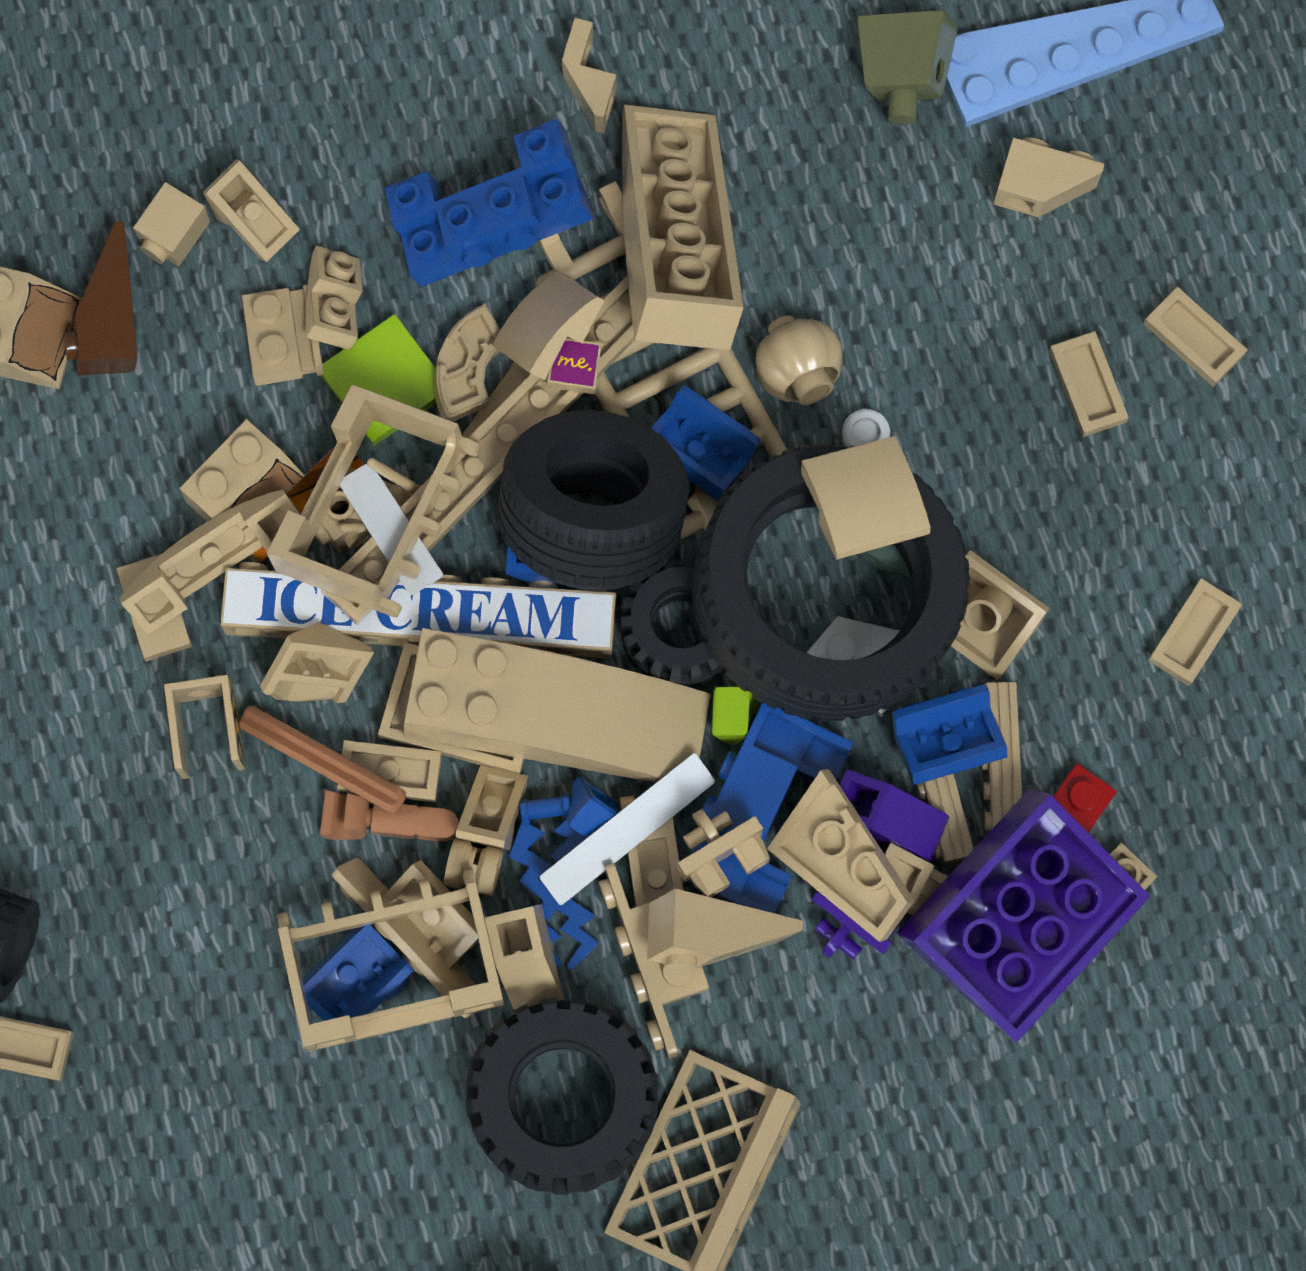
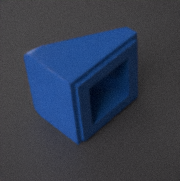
M577 777L573 782L568 823L572 829L588 838L621 810L614 799L583 777Z

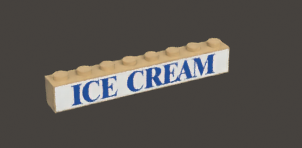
M244 562L239 564V569L226 568L220 625L226 635L286 639L290 634L321 622L365 644L404 646L405 642L419 646L422 628L571 657L612 660L616 593L607 592V590L558 589L556 583L548 581H534L529 584V587L510 586V581L501 578L481 579V584L461 583L462 579L460 577L443 575L442 578L414 595H410L400 581L394 587L389 597L390 600L402 606L399 616L396 618L372 610L356 625L321 593V589L276 571H268L267 565Z

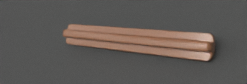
M255 706L247 707L239 720V727L243 731L391 814L397 813L406 799V792L402 788Z

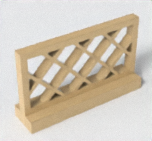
M689 1050L654 1125L651 1137H649L604 1233L683 1271H725L801 1106L798 1098L784 1090L775 1089ZM696 1065L715 1074L720 1092L693 1101L687 1084ZM723 1078L738 1085L726 1089ZM748 1089L765 1096L758 1115L738 1122L730 1096ZM684 1093L687 1104L677 1108ZM723 1099L732 1125L705 1135L696 1109ZM691 1112L699 1137L672 1147L666 1131L671 1118ZM752 1126L745 1141L741 1130ZM735 1132L741 1147L740 1154L735 1162L717 1168L708 1142ZM663 1139L666 1150L656 1153V1150L661 1140ZM702 1145L711 1171L684 1180L675 1155ZM669 1157L678 1183L651 1193L645 1177L648 1167L651 1163ZM731 1172L724 1186L720 1175ZM714 1178L720 1194L716 1206L696 1214L687 1188ZM641 1185L645 1196L634 1199ZM681 1190L690 1217L662 1226L654 1200ZM647 1203L656 1229L637 1237L621 1230L620 1227L628 1210ZM710 1217L702 1233L699 1221ZM692 1224L698 1244L689 1262L672 1254L666 1234ZM659 1237L663 1249L647 1241Z

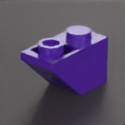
M846 769L840 787L877 844L887 847L889 843H892L925 861L931 862L950 817L891 784Z

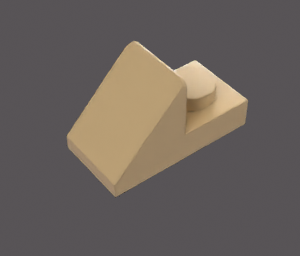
M236 159L203 191L216 219L219 222L230 225L262 261L268 262L300 230L240 160Z
M480 765L457 826L456 837L473 843L511 851L515 820L520 809V801L524 798L528 776Z

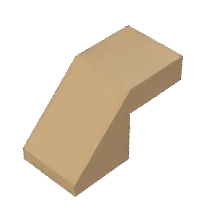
M575 18L562 58L563 78L596 132L604 133L617 92L616 74L586 67L593 43V22Z

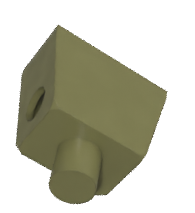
M944 10L858 16L866 89L878 101L889 102V122L903 125L915 123L917 100L938 99L943 95L957 35V25Z

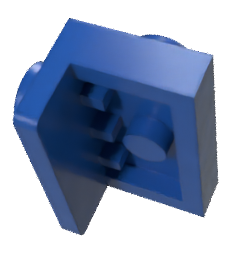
M685 385L676 393L666 412L651 427L667 440L681 458L689 481L717 501L722 498L748 467L761 443L760 438L749 431L747 427L732 419L711 404L705 397L697 394Z
M985 684L972 688H960L951 694L925 702H913L893 712L895 741L913 785L1008 758L1007 745L991 710L990 692Z
M371 925L353 928L302 980L308 1006L323 1021L347 1015L353 1018L372 1013L385 999H393L404 990L409 981L407 977L414 969Z

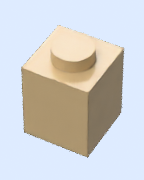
M165 182L133 229L141 243L139 249L146 256L159 264H163L167 259L179 267L210 223V219L204 205Z

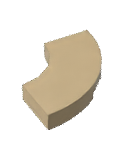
M486 304L473 309L456 323L446 337L437 357L434 370L436 404L441 418L452 422L486 408L490 401L484 385L485 368L490 360L501 351L492 346L500 329Z

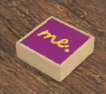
M566 338L548 373L547 387L595 394L602 343L584 341L582 344L574 339Z

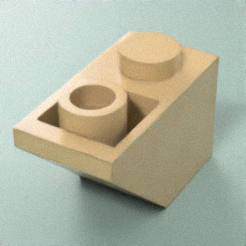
M1013 138L993 205L1040 217L1095 189L1101 177L1104 163L1095 161L1093 156L1082 151H1069L1066 153L1049 148V145L1040 139L1024 138L1020 140Z
M542 904L485 917L495 966L513 1009L515 1010L526 1004L530 1007L542 1003L541 999L556 997L557 1001H564Z

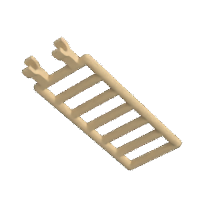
M616 181L599 189L601 196L599 202L619 236L571 260L558 233L537 241L552 270L541 275L536 281V286L557 271L575 280L626 254L623 194ZM610 292L605 294L601 298L605 299L610 294ZM634 340L612 364L653 343ZM704 348L617 393L605 372L597 378L595 395L604 412L629 417L625 411L626 409L718 363L731 387L707 400L723 412L741 404L754 427L749 431L761 440L759 446L763 445L769 456L774 454L781 455L783 451L787 450L732 349ZM716 500V502H715V506H716V507H717L718 503L720 502V500H719V501ZM694 511L685 516L680 539L704 527L705 515L703 512Z

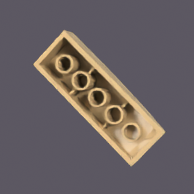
M624 105L622 111L623 218L635 341L730 350L744 307L716 116Z
M422 628L404 720V737L657 783L693 753L697 754L700 758L711 694L659 678L571 656Z

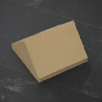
M970 550L965 556L969 561L970 586L966 589L969 593L967 610L964 619L960 623L961 628L951 646L996 680H999L1040 626L1050 608Z

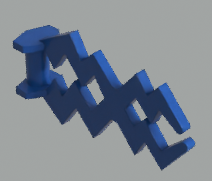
M570 792L564 793L563 796L535 800L524 798L520 801L522 823L509 858L529 867L519 881L543 900L542 907L546 921L557 910L569 917L560 930L581 943L567 964V968L573 970L599 944L596 939L581 929L582 926L596 915L576 903L573 897L563 905H559L545 885L539 881L540 875L552 865L529 850L545 834V832L531 825L532 820L566 816L567 820L554 832L568 839L549 855L557 862L586 838L572 829L568 823L571 801ZM547 924L551 943L563 937ZM553 951L556 966H560L562 961Z

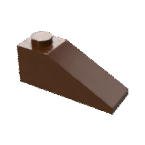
M124 221L114 222L75 313L73 331H65L67 360H76L77 376L135 372L138 357Z

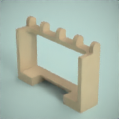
M351 385L331 425L337 444L301 515L289 510L287 511L267 551V555L275 571L397 618L402 610V606L390 600L389 597L401 574L417 579L421 568L417 564L408 561V558L421 532L437 537L442 528L441 524L428 517L442 490L457 495L463 485L456 478L449 476L459 454L463 453L471 457H477L481 446L477 442L463 437L459 425L455 422ZM373 420L445 447L437 467L378 585L304 557Z
M473 868L463 870V881L466 886L463 889L433 896L429 879L419 881L423 899L384 908L380 890L370 892L374 910L335 919L332 903H322L321 907L325 922L291 928L292 924L288 913L277 914L279 923L278 933L302 1043L307 1052L504 1005ZM470 901L488 982L449 991V995L353 1018L347 1015L312 1024L294 942Z

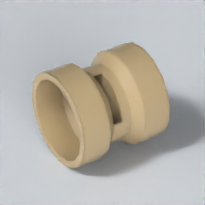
M454 838L446 866L444 885L460 889L465 886L463 870L473 868L478 893L492 897L500 872L503 849L493 846L480 849L473 847L470 841Z

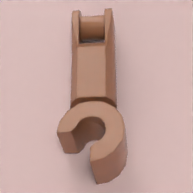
M325 790L320 835L332 840H357L364 838L367 827H371V835L414 839L416 837L420 840L448 842L456 836L458 818L455 813L448 809L418 808L415 805L402 804L397 813L391 814L375 804L373 808H370V801L361 796L349 793L344 795Z

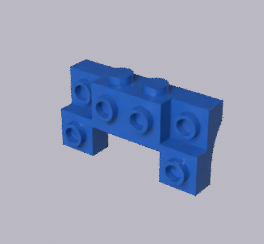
M558 119L514 135L521 164L520 168L443 199L439 184L428 171L385 188L393 227L402 238L409 274L420 287L471 267L484 266L494 258L514 250L527 249L537 241L594 219L588 196L576 166L568 132Z
M762 702L739 754L729 751L718 778L725 780V783L718 798L709 795L702 810L710 820L725 811L728 813L733 824L719 832L720 837L756 816L763 827L761 839L765 843L795 776L797 775L813 782L821 770L829 769L837 781L853 742L799 716L785 714L780 708L772 709ZM707 841L694 847L692 854L708 845ZM734 854L718 862L730 882V886L716 894V896L725 899L727 902L776 913L792 878L791 874L766 864L753 873L746 875ZM691 879L687 881L688 883L694 885Z

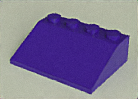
M1029 788L896 933L933 970L1012 1041L1017 1043L1150 898V895L1049 793Z

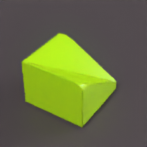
M716 687L713 699V736L727 744L736 745L747 736L748 724L762 701H757L752 697L751 692H744L740 687Z

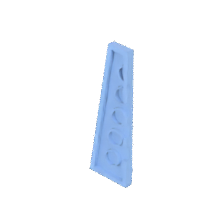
M1128 0L957 34L947 74L946 86L964 127H968L1222 32L1224 24L1213 0Z

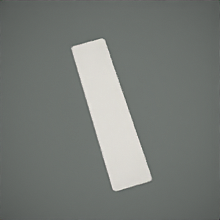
M693 753L541 874L540 880L557 903L563 905L605 871V866L617 862L713 785L715 779L698 755Z

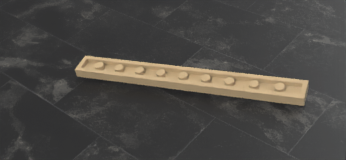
M627 276L604 299L605 301L584 340L602 343L597 378L635 340ZM530 374L472 433L468 439L477 442L481 449L477 457H471L463 453L459 454L449 476L456 478L463 485L457 495L441 491L428 518L441 524L442 528L437 537L423 532L419 536L428 551L502 477L504 459L512 443L525 430L543 419L564 413L583 394L582 392L548 388V375L544 380ZM432 475L400 507L409 521ZM371 537L339 571L378 585L389 562L373 537ZM321 589V593L356 625L373 610Z

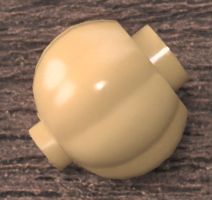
M783 316L773 321L768 327L769 334L759 343L756 352V372L765 391L779 400L799 402L802 405L813 404L827 397L834 388L833 383L839 378L843 365L842 345L836 333L824 322L813 319L801 318L794 320L793 316Z

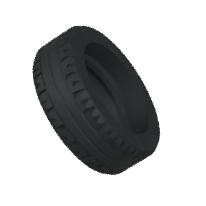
M826 443L816 444L815 447L805 445L799 446L796 449L785 450L781 455L774 454L766 460L759 462L753 466L751 472H745L728 489L727 494L722 497L713 512L698 547L693 567L694 576L692 578L693 605L697 607L695 617L703 638L708 640L706 646L714 656V660L720 667L727 670L726 675L732 681L734 680L737 686L744 692H751L754 699L759 702L762 701L772 709L780 708L785 714L799 716L803 719L809 720L810 717H814L818 721H844L846 717L854 720L863 716H870L878 713L881 708L886 710L905 699L910 692H914L929 677L954 642L961 628L960 623L965 617L969 593L966 589L970 586L969 561L964 556L966 547L962 541L959 527L953 523L954 517L946 509L942 499L934 494V490L928 484H925L922 481L923 479L916 473H912L931 529L928 535L894 544L907 565L913 584L911 607L906 621L898 634L887 645L866 657L855 660H831L816 657L794 648L778 637L765 624L752 604L748 592L747 569L752 548L761 533L783 514L793 510L817 507L801 474L802 461L851 448L843 444L834 443L832 445H827Z

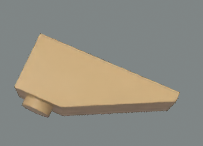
M674 889L649 903L647 960L666 964V969L672 972L689 973L695 971L696 968L776 944L802 931L803 921Z

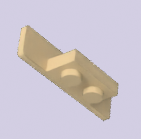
M359 858L352 859L338 866L332 872V877L340 884V889L344 896L351 902L358 904L365 912L374 910L370 892L380 890L384 908L423 899L419 881L429 879L433 896L450 892L422 860L412 864L389 890ZM462 903L374 923L376 930L383 937L393 941L406 955L407 962L414 971L425 976L440 992V996L449 995V991L477 985L458 965L479 942L474 917ZM470 1013V1014H466V1015H461V1016L464 1017V1018H467V1017H469L470 1015H472V1014H474V1013Z
M615 864L607 865L604 871L606 879L598 881L607 910L617 908L622 926L614 928L622 955L624 957L632 954L638 973L630 975L631 982L639 1004L648 1001L654 1020L646 1022L650 1039L655 1051L664 1048L667 1059L676 1057L678 1049L663 1005L708 991L709 985L703 967L696 968L695 971L689 973H676L667 970L666 964L647 960L649 903L630 909Z

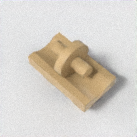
M700 809L692 814L698 828L683 836L690 850L704 841H707L708 845L678 862L679 868L677 871L684 882L691 879L694 886L703 896L712 898L730 886V882L718 862L734 854L746 875L753 873L769 862L768 852L761 839L763 827L756 816L720 837L718 833L733 824L728 813L725 811L710 820L706 813Z

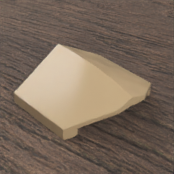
M317 622L287 636L260 687L265 695H270L276 700L305 702L332 699L334 703H344L350 696L374 651L371 646L321 622Z

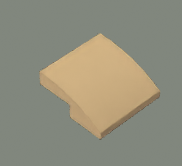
M557 271L541 282L521 301L499 331L492 346L527 372L545 380L567 337L583 344L605 300L568 275Z
M896 436L802 461L801 474L819 509L818 523L836 560L930 534L931 527L920 492Z

